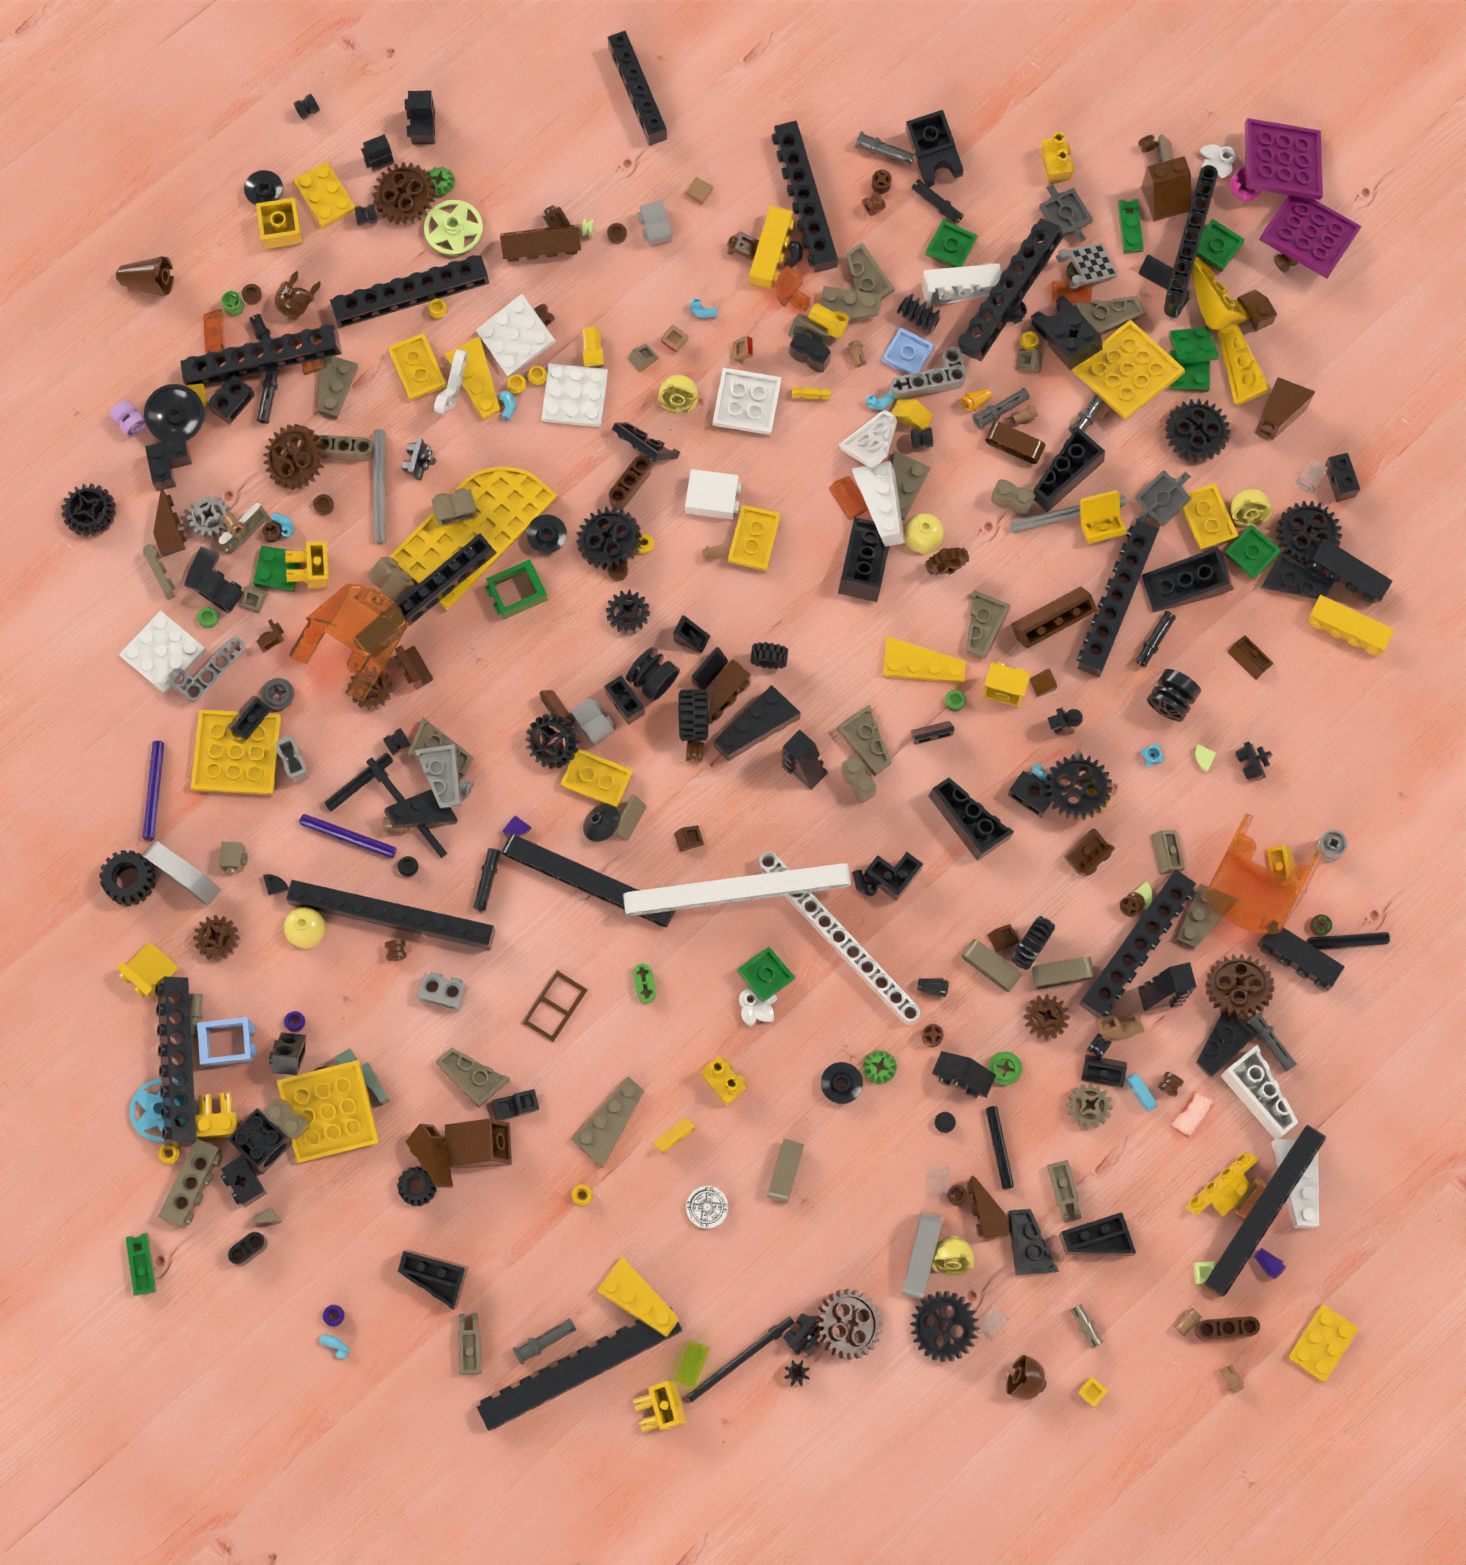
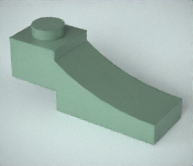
M349 1048L335 1056L338 1061L335 1063V1066L357 1060L353 1051ZM366 1062L361 1065L366 1086L372 1090L382 1105L390 1102L369 1063Z

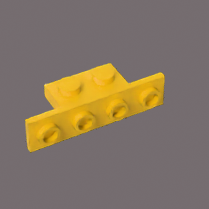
M1246 1151L1239 1155L1228 1168L1221 1171L1216 1179L1208 1183L1205 1189L1197 1196L1191 1198L1185 1209L1197 1216L1211 1204L1216 1212L1224 1217L1253 1190V1187L1243 1174L1258 1161L1257 1157Z

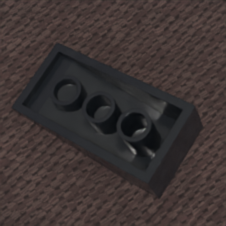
M854 517L838 594L874 602L878 601L889 546L885 547L874 521Z
M1218 547L1142 574L1153 612L1215 597L1234 590L1223 554Z

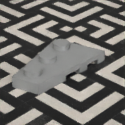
M456 745L415 750L439 807L442 809L462 806Z

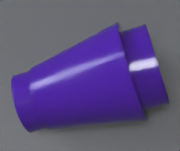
M1263 1248L1254 1256L1269 1277L1272 1276L1274 1279H1277L1286 1269V1266L1283 1264L1284 1261Z

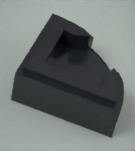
M272 874L263 875L269 896L289 890L286 882L280 877Z

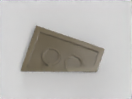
M973 590L967 641L968 653L986 660L1011 608L1010 604Z
M1200 884L1175 941L1195 949L1239 900Z
M452 1047L436 1061V1064L478 1108L510 1081L509 1077L493 1071L492 1068L474 1061L473 1058Z

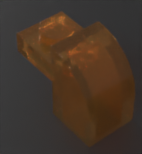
M788 265L778 277L777 298L784 307L791 302L793 307L806 312L810 307L811 298L798 290L803 284V275Z

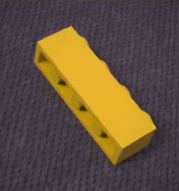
M770 205L750 270V284L772 289L773 283L778 282L780 272L777 269L779 265H783L785 257L783 249L788 248L790 241L788 232L789 230L793 231L795 219H792L793 211Z
M1322 595L1318 597L1307 619V622L1312 627L1326 630L1331 636L1343 638L1350 645L1360 646L1374 656H1381L1395 630Z

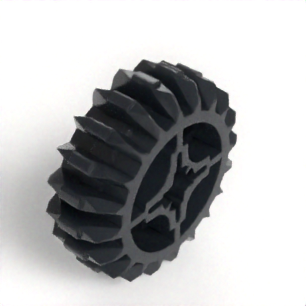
M91 483L88 488L85 484H82V489L80 490L78 487H75L76 492L74 493L68 491L70 498H64L63 501L66 504L61 505L64 511L61 515L65 518V525H69L70 531L75 530L77 535L83 532L84 537L91 533L95 537L96 531L103 534L102 528L109 529L108 522L114 523V519L111 516L116 515L114 510L116 504L112 502L114 498L112 495H109L107 489L102 490L100 485L95 488L94 484ZM86 498H97L98 500H87ZM80 502L79 508L75 510L77 504ZM85 505H87L88 508L91 509L92 516L89 514V512L86 511L87 508ZM102 508H104L101 516L97 518L98 513L102 511ZM80 520H81V521L90 520L91 522H90V523H82V522H79V521H80Z
M552 713L550 716L549 714H544L542 717L536 718V722L530 724L532 729H528L526 732L530 735L525 739V741L530 742L526 749L532 750L529 756L535 755V762L542 761V767L548 765L549 769H553L555 766L561 768L563 765L569 764L570 760L575 758L574 753L579 751L576 746L580 744V741L575 740L579 733L573 732L576 726L570 727V720L564 721V715L557 717L556 713ZM549 726L557 728L558 730H560V732L554 731V729L550 728ZM558 737L556 740H554L553 743L548 745V743L551 742L552 739ZM545 750L551 751L552 754H555L556 756L550 755Z
M1042 916L1037 917L1014 952L1012 962L1019 968L1028 970L1055 930V924Z

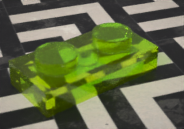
M690 1340L674 1381L695 1389L710 1347Z

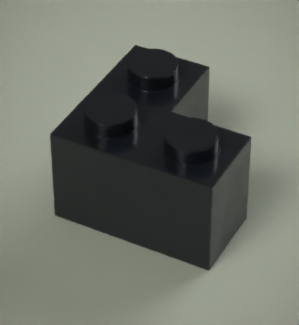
M408 91V99L404 100L407 120H410V125H407V137H411L412 145L435 144V106L432 91Z
M185 438L145 446L151 479L156 491L176 487L173 468L192 464L189 446Z
M906 852L896 866L893 867L877 855L865 870L864 877L898 901L922 870L923 863Z
M941 1051L932 1071V1074L939 1078V1083L945 1086L953 1084L958 1089L966 1090L965 1094L973 1098L978 1096L987 1098L996 1074L972 1058Z

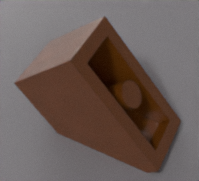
M1255 289L1237 298L1249 315V321L1255 331L1274 323L1277 313L1268 297Z

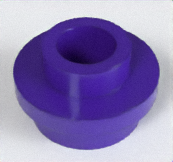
M298 1011L288 1013L284 1019L285 1027L291 1032L301 1031L306 1022L303 1014ZM298 1019L299 1023L295 1026L292 1025V1020Z
M330 1305L323 1312L324 1322L332 1327L340 1325L345 1318L344 1310L338 1305ZM332 1312L338 1313L337 1319L332 1320L330 1318Z

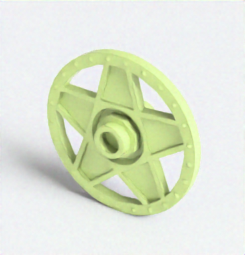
M448 200L439 203L431 209L425 219L424 232L428 243L436 251L445 255H461L472 250L478 244L483 233V223L480 214L472 205L460 200ZM457 205L451 214L441 210V208ZM468 209L476 216L478 224L467 220ZM431 218H433L438 227L429 235V223ZM477 235L473 242L464 248V238ZM448 241L453 250L444 249L436 244Z

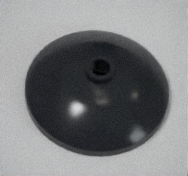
M181 384L164 385L156 389L146 401L144 408L145 423L149 431L161 441L165 442L183 437L187 441L199 432L204 422L205 411L203 403L197 393L187 386ZM175 414L180 415L179 419L174 420L173 416Z

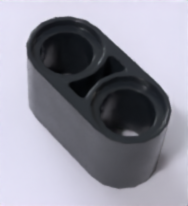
M259 1232L249 1233L230 1248L228 1252L229 1260L237 1266L248 1264L267 1248L268 1242L266 1237ZM255 1237H260L261 1245L253 1248L252 1240ZM239 1250H243V1259L240 1261H235V1253Z

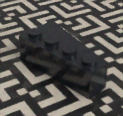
M1076 425L1070 438L1066 440L1049 469L1046 470L1035 486L1033 492L1035 494L1034 501L1046 512H1049L1104 462L1105 450Z
M771 685L714 740V748L730 761L749 750L755 744L766 740L777 731L779 732L789 724L800 720L801 712Z
M949 777L933 787L928 795L977 861L1008 841L1014 833L1011 828L1003 825L1000 819L995 815H991L984 809L982 804L973 800L964 789Z
M1191 963L1168 967L1159 973L1160 975L1154 976L1152 983L1147 981L1144 985L1139 986L1138 991L1144 1011L1170 1006L1171 1009L1183 1006L1182 1003L1186 1002L1197 987Z

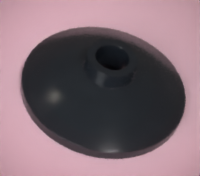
M260 170L247 178L244 184V193L248 201L256 206L257 203L279 200L283 193V184L280 177L274 172Z
M540 515L534 518L527 528V540L530 546L540 553L558 551L564 545L567 538L565 524L554 515ZM548 533L551 535V537L549 539H545L543 537L544 534Z
M609 804L595 807L585 818L583 824L584 835L593 842H601L608 839L619 825L620 815L618 810Z
M837 1062L827 1067L822 1074V1092L827 1099L836 1104L850 1103L862 1091L863 1079L861 1073L852 1064ZM839 1081H844L846 1085L845 1087L840 1088L838 1087L837 1083Z

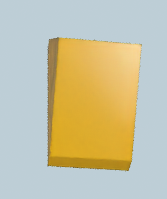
M897 399L891 411V414L895 416L898 422L918 430L928 427L933 418V415L917 400Z

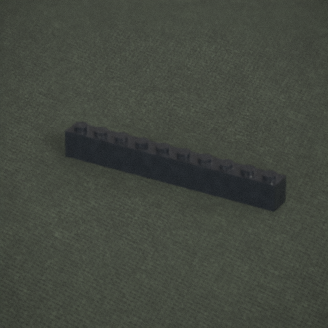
M291 880L286 898L289 905L309 907L319 912L491 950L496 931L494 925L296 880Z
M637 1319L634 1321L636 1325L630 1328L626 1325L616 1330L617 1335L608 1338V1336L600 1338L596 1341V1346L592 1348L585 1346L577 1351L578 1355L572 1358L568 1355L558 1360L559 1365L550 1368V1366L542 1368L538 1371V1376L534 1378L527 1376L518 1381L520 1385L514 1388L508 1386L500 1390L499 1396L484 1398L480 1401L481 1405L477 1409L487 1430L490 1432L683 1332L679 1322H677L666 1337Z

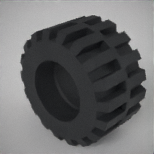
M680 690L678 694L679 737L681 741H706L708 738V695L706 690Z
M121 850L119 855L117 852L113 853V858L110 859L108 857L106 859L107 864H102L101 869L103 872L99 873V877L102 879L100 884L104 888L103 890L113 901L115 900L120 905L122 903L126 906H130L131 903L137 905L139 900L144 902L147 899L145 896L152 894L151 888H155L156 883L154 879H156V875L153 872V867L140 853L136 854L132 850H129V853L126 850ZM128 868L137 869L138 879L134 885L128 888H121L117 885L118 876L123 870Z

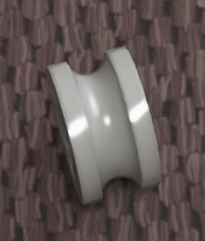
M466 778L462 779L460 794H463L464 798L469 797L474 781L468 782Z

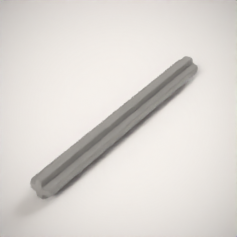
M376 429L373 431L375 543L380 544L386 542L385 433L382 429Z
M1123 494L1120 495V507L1126 505V498ZM1080 505L1011 521L1010 529L1015 533L1080 517Z

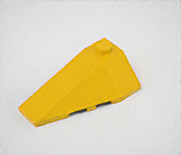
M1196 257L1191 276L1201 314L1206 320L1205 324L1212 330L1220 331L1232 324L1238 325L1248 321L1250 317L1237 299H1231L1226 293L1229 289L1215 280L1216 274L1203 259Z

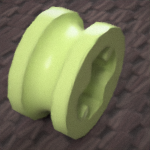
M583 219L582 236L589 235V237H592L593 219L590 221Z

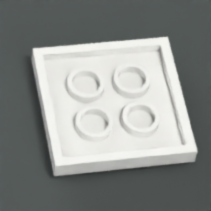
M523 294L476 329L508 377L516 374L556 342Z
M549 363L542 422L601 428L608 369Z
M723 368L712 422L713 426L771 435L782 377Z
M160 610L122 650L119 656L165 695L172 688L167 679L168 674L177 668L187 672L203 655L206 649ZM175 672L172 676L173 681L176 683L182 677V674Z

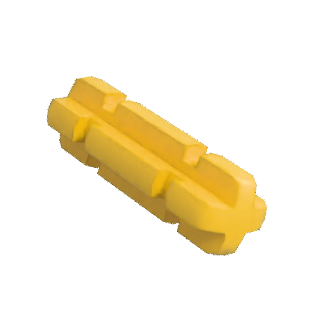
M793 387L792 398L800 399V397H803V399L819 400V398H822V400H830L831 390L829 388L819 390L820 388L804 387V389H801V387Z

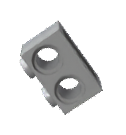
M431 972V974L425 973L418 999L422 1002L460 1011L467 989L463 980L451 977L450 980L442 978V974ZM432 983L438 984V989L435 992L427 990L428 986ZM450 989H458L459 992L456 997L451 998L448 996Z

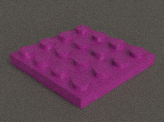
M1247 118L1245 121L1246 188L1321 200L1323 197L1321 130Z
M1288 195L1261 234L1259 240L1328 279L1362 226L1314 199Z

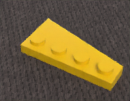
M1232 324L1218 331L1217 334L1235 405L1240 406L1272 391L1238 325Z
M478 336L446 353L445 357L452 367L457 349L468 352L462 386L482 420L485 421L500 413L501 410L481 339Z
M886 636L883 677L964 683L966 661Z
M623 1256L597 1289L600 1295L666 1337L679 1321L678 1316Z

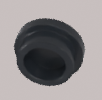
M411 856L403 857L398 863V870L405 877L415 875L419 868L417 860Z
M941 1112L936 1116L934 1124L939 1132L949 1133L954 1129L956 1120L951 1113Z

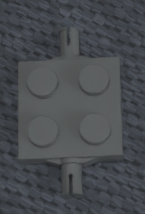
M1054 184L1048 185L1046 189L1050 193L1051 198L1040 204L1039 209L1047 221L1061 226L1063 236L1074 234L1078 242L1081 243L1086 239L1081 229L1092 223L1093 218L1074 188L1058 193Z
M1163 470L1135 497L1144 510L1136 520L1144 523L1151 517L1162 527L1165 526L1192 500L1182 486L1191 476L1185 471L1176 480Z

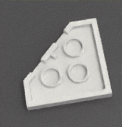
M883 410L839 444L841 451L870 468L877 466L888 455L897 419L890 412Z

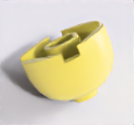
M669 376L661 383L658 401L669 412L682 413L681 410L687 409L689 412L696 407L698 401L697 386L687 376Z
M1246 489L1239 492L1231 503L1232 518L1235 524L1241 527H1249L1251 524L1254 526L1253 523L1258 522L1261 524L1265 523L1272 515L1269 498L1258 489Z
M928 513L913 516L905 526L904 539L906 545L910 550L924 555L935 552L940 548L944 539V529L941 521L936 516Z
M309 907L296 908L288 914L284 922V934L287 940L300 949H311L319 945L326 933V923L323 917L315 909Z
M948 1236L937 1243L932 1261V1268L935 1271L939 1272V1269L946 1270L945 1274L960 1275L968 1273L970 1267L974 1268L973 1250L966 1241L959 1239L957 1236Z

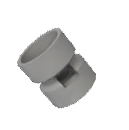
M1338 830L1327 831L1316 844V855L1324 862H1335L1347 849V838Z

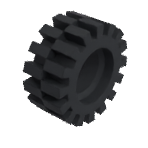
M758 642L752 645L751 664L757 667L761 666V668L767 667L768 669H782L787 666L788 648L785 646L775 645L774 643L768 644L767 642H763V644Z
M419 1166L410 1167L407 1171L404 1170L402 1176H399V1183H397L399 1195L406 1203L412 1206L428 1204L434 1198L437 1189L432 1183V1178ZM415 1178H420L425 1182V1189L420 1194H413L409 1190V1184Z

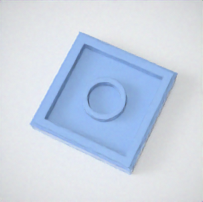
M900 327L883 355L881 362L906 375L921 372L935 344Z

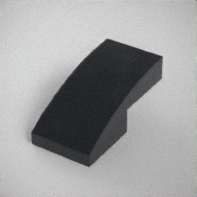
M201 546L187 574L184 586L195 590L210 569L213 571L220 558V554Z
M535 1089L514 1093L512 1096L491 1101L495 1118L500 1121L539 1110Z

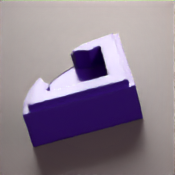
M515 815L502 832L508 836L509 834L519 836L528 833L532 828Z

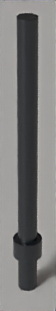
M373 757L368 759L366 763L375 773L374 777L379 783L382 782L397 803L405 800L388 778L389 774L385 769H381ZM418 825V830L440 858L445 857L448 853L427 826Z
M789 1316L779 1325L771 1327L766 1335L687 1395L690 1401L696 1400L772 1340L780 1338L782 1336L781 1333L795 1323L793 1319Z

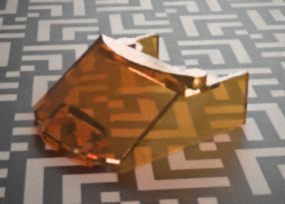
M345 584L305 618L308 620V623L290 651L289 656L307 664L325 633L334 637L353 650L347 661V668L355 677L345 694L363 701L408 628L409 622L405 619L402 609L386 594L366 585Z
M1245 813L1204 896L1223 918L1234 925L1256 933L1279 934L1306 893L1307 887L1325 851L1317 849L1309 866L1304 864L1295 866L1289 877L1286 878L1251 860L1256 851V842L1245 834L1254 816Z

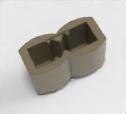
M999 479L993 490L991 501L999 507L1010 508L1011 511L1018 515L1028 516L1035 499V494L1029 489L1016 487L1010 481Z
M461 488L457 489L453 494L441 493L431 499L438 526H446L477 517L471 489Z
M381 557L367 574L371 582L392 603H397L414 586L411 576L407 572L401 571L398 562L392 557Z
M853 756L844 761L841 766V773L844 780L852 786L854 796L862 803L874 797L876 793L875 782L870 775L865 773L861 760Z
M281 1098L273 1099L263 1111L265 1117L270 1122L279 1125L282 1132L293 1139L301 1137L310 1126L305 1116L294 1112L292 1106Z

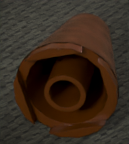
M163 256L121 265L116 271V279L120 285L159 296H166L170 294L173 288L174 276H170V269H173L170 259Z

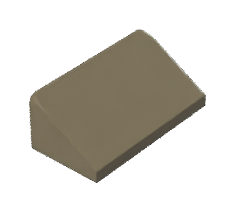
M1162 134L1158 137L1157 141L1159 163L1173 159L1172 144Z
M800 313L794 318L788 334L794 338L796 333H802L810 337L813 342L821 343L827 346L831 338L826 328L809 320L808 317Z
M634 794L622 812L619 825L614 832V835L625 841L629 840L646 810V805Z
M1163 830L1152 834L1151 837L1159 873H1171L1176 869L1178 871L1185 870L1177 831Z

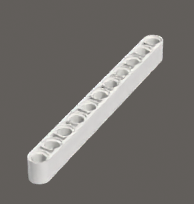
M765 852L760 856L759 869L763 874L789 871L786 865L774 853ZM771 859L774 864L771 867H765L763 861ZM811 892L802 893L799 897L785 896L904 1024L913 1025L918 1021L920 1015L919 1007ZM807 904H813L815 905L816 910L814 912H808L806 911L805 906ZM821 919H827L829 920L830 925L828 927H822L820 926L819 921ZM841 934L844 937V941L836 942L833 936ZM855 949L859 955L852 958L848 956L847 951ZM862 965H871L873 968L872 972L865 973L861 968ZM883 979L887 982V986L879 988L876 985V981ZM893 994L899 995L901 1002L893 1003L890 1000V996ZM910 1009L915 1012L916 1016L913 1019H909L905 1016L904 1012Z
M843 863L624 893L623 898L626 916H636L845 888L851 886L849 865Z

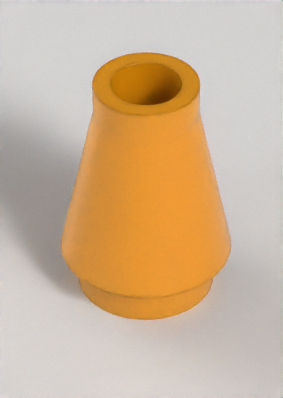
M988 388L965 393L961 398L962 405L966 411H975L985 402L992 399V393Z

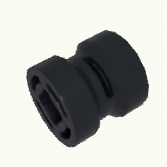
M311 93L305 96V99L297 100L293 103L302 120L308 118L309 114H315L320 111Z
M368 204L367 207H354L358 226H363L369 222L371 224L377 223L374 204Z
M926 427L923 430L911 429L913 449H919L921 446L933 447L931 427Z
M401 728L395 730L392 736L387 735L383 738L393 756L399 753V749L407 748L411 745Z

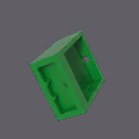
M530 559L486 578V592L489 598L493 596L496 602L493 604L497 615H502L503 619H507L548 600L547 593ZM526 571L536 594L505 607L495 585Z

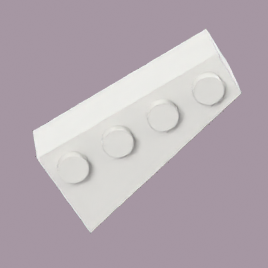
M990 263L979 266L924 270L921 288L924 300L927 302L926 308L989 296L992 287L996 286L1002 274L1000 264Z
M891 461L882 462L873 468L863 466L851 469L885 547L905 543L895 470Z
M1256 1045L1230 1066L1221 1077L1274 1139H1279L1293 1128L1298 1121L1286 1098H1283L1277 1081L1273 1079L1269 1071L1270 1068L1267 1062L1263 1060L1260 1054L1261 1051L1258 1045Z
M1275 1139L1271 1142L1277 1168H1279L1296 1140ZM1318 1153L1286 1201L1293 1228L1315 1229L1319 1227Z

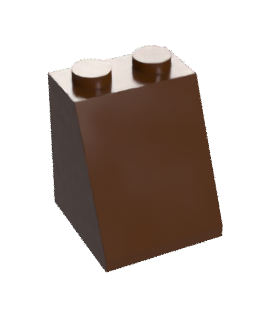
M1185 156L1147 166L1141 189L1154 222L1183 214L1190 210L1191 172Z
M1277 377L1255 434H1258L1262 439L1274 440L1307 410L1315 391Z
M488 1118L445 1124L443 1136L450 1168L462 1169L512 1165L509 1122Z

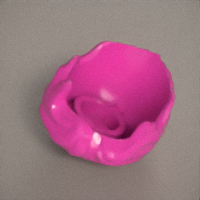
M1246 167L1239 168L1230 180L1232 193L1238 199L1250 201L1258 198L1261 190L1246 188Z

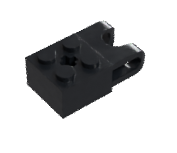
M943 110L906 121V132L926 186L932 187L935 185L934 172L939 168L949 169L954 178L963 176V166Z
M1062 295L1056 299L1058 311L1056 315L1046 316L1037 311L1031 315V322L1052 351L1069 370H1072L1103 350L1102 339L1094 327Z

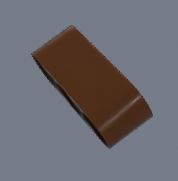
M993 422L985 438V442L990 446L1031 464L1038 463L1046 447L1045 443L1000 422Z
M637 456L610 489L609 503L612 508L616 507L617 510H621L626 507L650 476L651 463L646 456ZM639 465H645L647 467L644 470L637 469ZM628 480H633L635 482L631 486L625 484V482ZM617 495L623 497L620 501H616L613 498Z
M1252 1316L1208 1319L1196 1325L1195 1334L1198 1339L1203 1341L1248 1338L1259 1332L1260 1323L1257 1318ZM1246 1321L1253 1324L1254 1330L1252 1333L1244 1329ZM1224 1323H1229L1232 1326L1231 1334H1226L1223 1331ZM1205 1324L1211 1328L1209 1336L1202 1334V1325Z

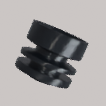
M655 647L647 649L640 655L626 675V680L630 683L634 682L635 688L645 684L642 694L652 702L659 699L670 688L680 673V669L671 661H666L662 664L664 655L662 653L658 654V650Z
M1165 669L1157 682L1159 686H1155L1152 689V693L1149 694L1146 700L1159 714L1173 721L1182 722L1186 717V713L1191 709L1189 704L1195 703L1201 693V688L1185 674L1173 669Z

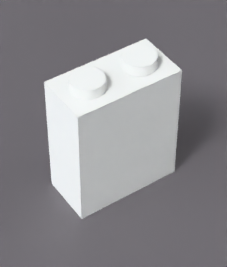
M691 469L685 513L733 520L734 513H738L739 501H736V496L741 494L742 483L738 482L739 475Z

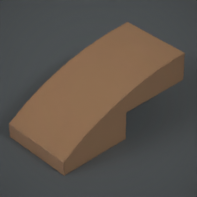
M1137 1012L1119 1019L1116 1014L1096 1020L1102 1038H1122L1145 1032Z

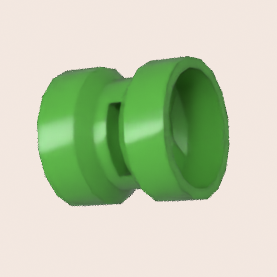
M230 290L222 295L221 302L229 316L235 317L243 312L244 305L238 292Z

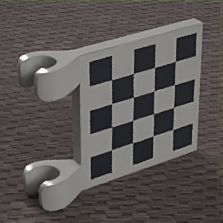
M1102 243L1071 250L1061 249L1059 251L1060 255H1056L1059 263L1071 259L1079 274L1073 276L1072 281L1069 282L1071 289L1118 276Z

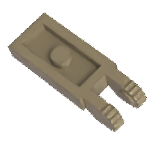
M256 502L238 520L243 523L244 532L240 536L224 532L219 538L218 543L223 546L226 553L231 554L235 552L269 518V515Z
M151 544L144 546L143 553L166 598L169 600L174 598L175 595L172 590L176 588L170 578H165L164 573L167 571L162 561L159 562L160 557L155 547Z
M1065 1160L1047 1165L1063 1223L1069 1220L1065 1207L1068 1204H1072L1076 1220L1081 1219L1078 1205L1079 1198L1069 1161Z
M464 1313L459 1314L460 1375L482 1374L478 1313L472 1314L473 1330H465L466 1317Z

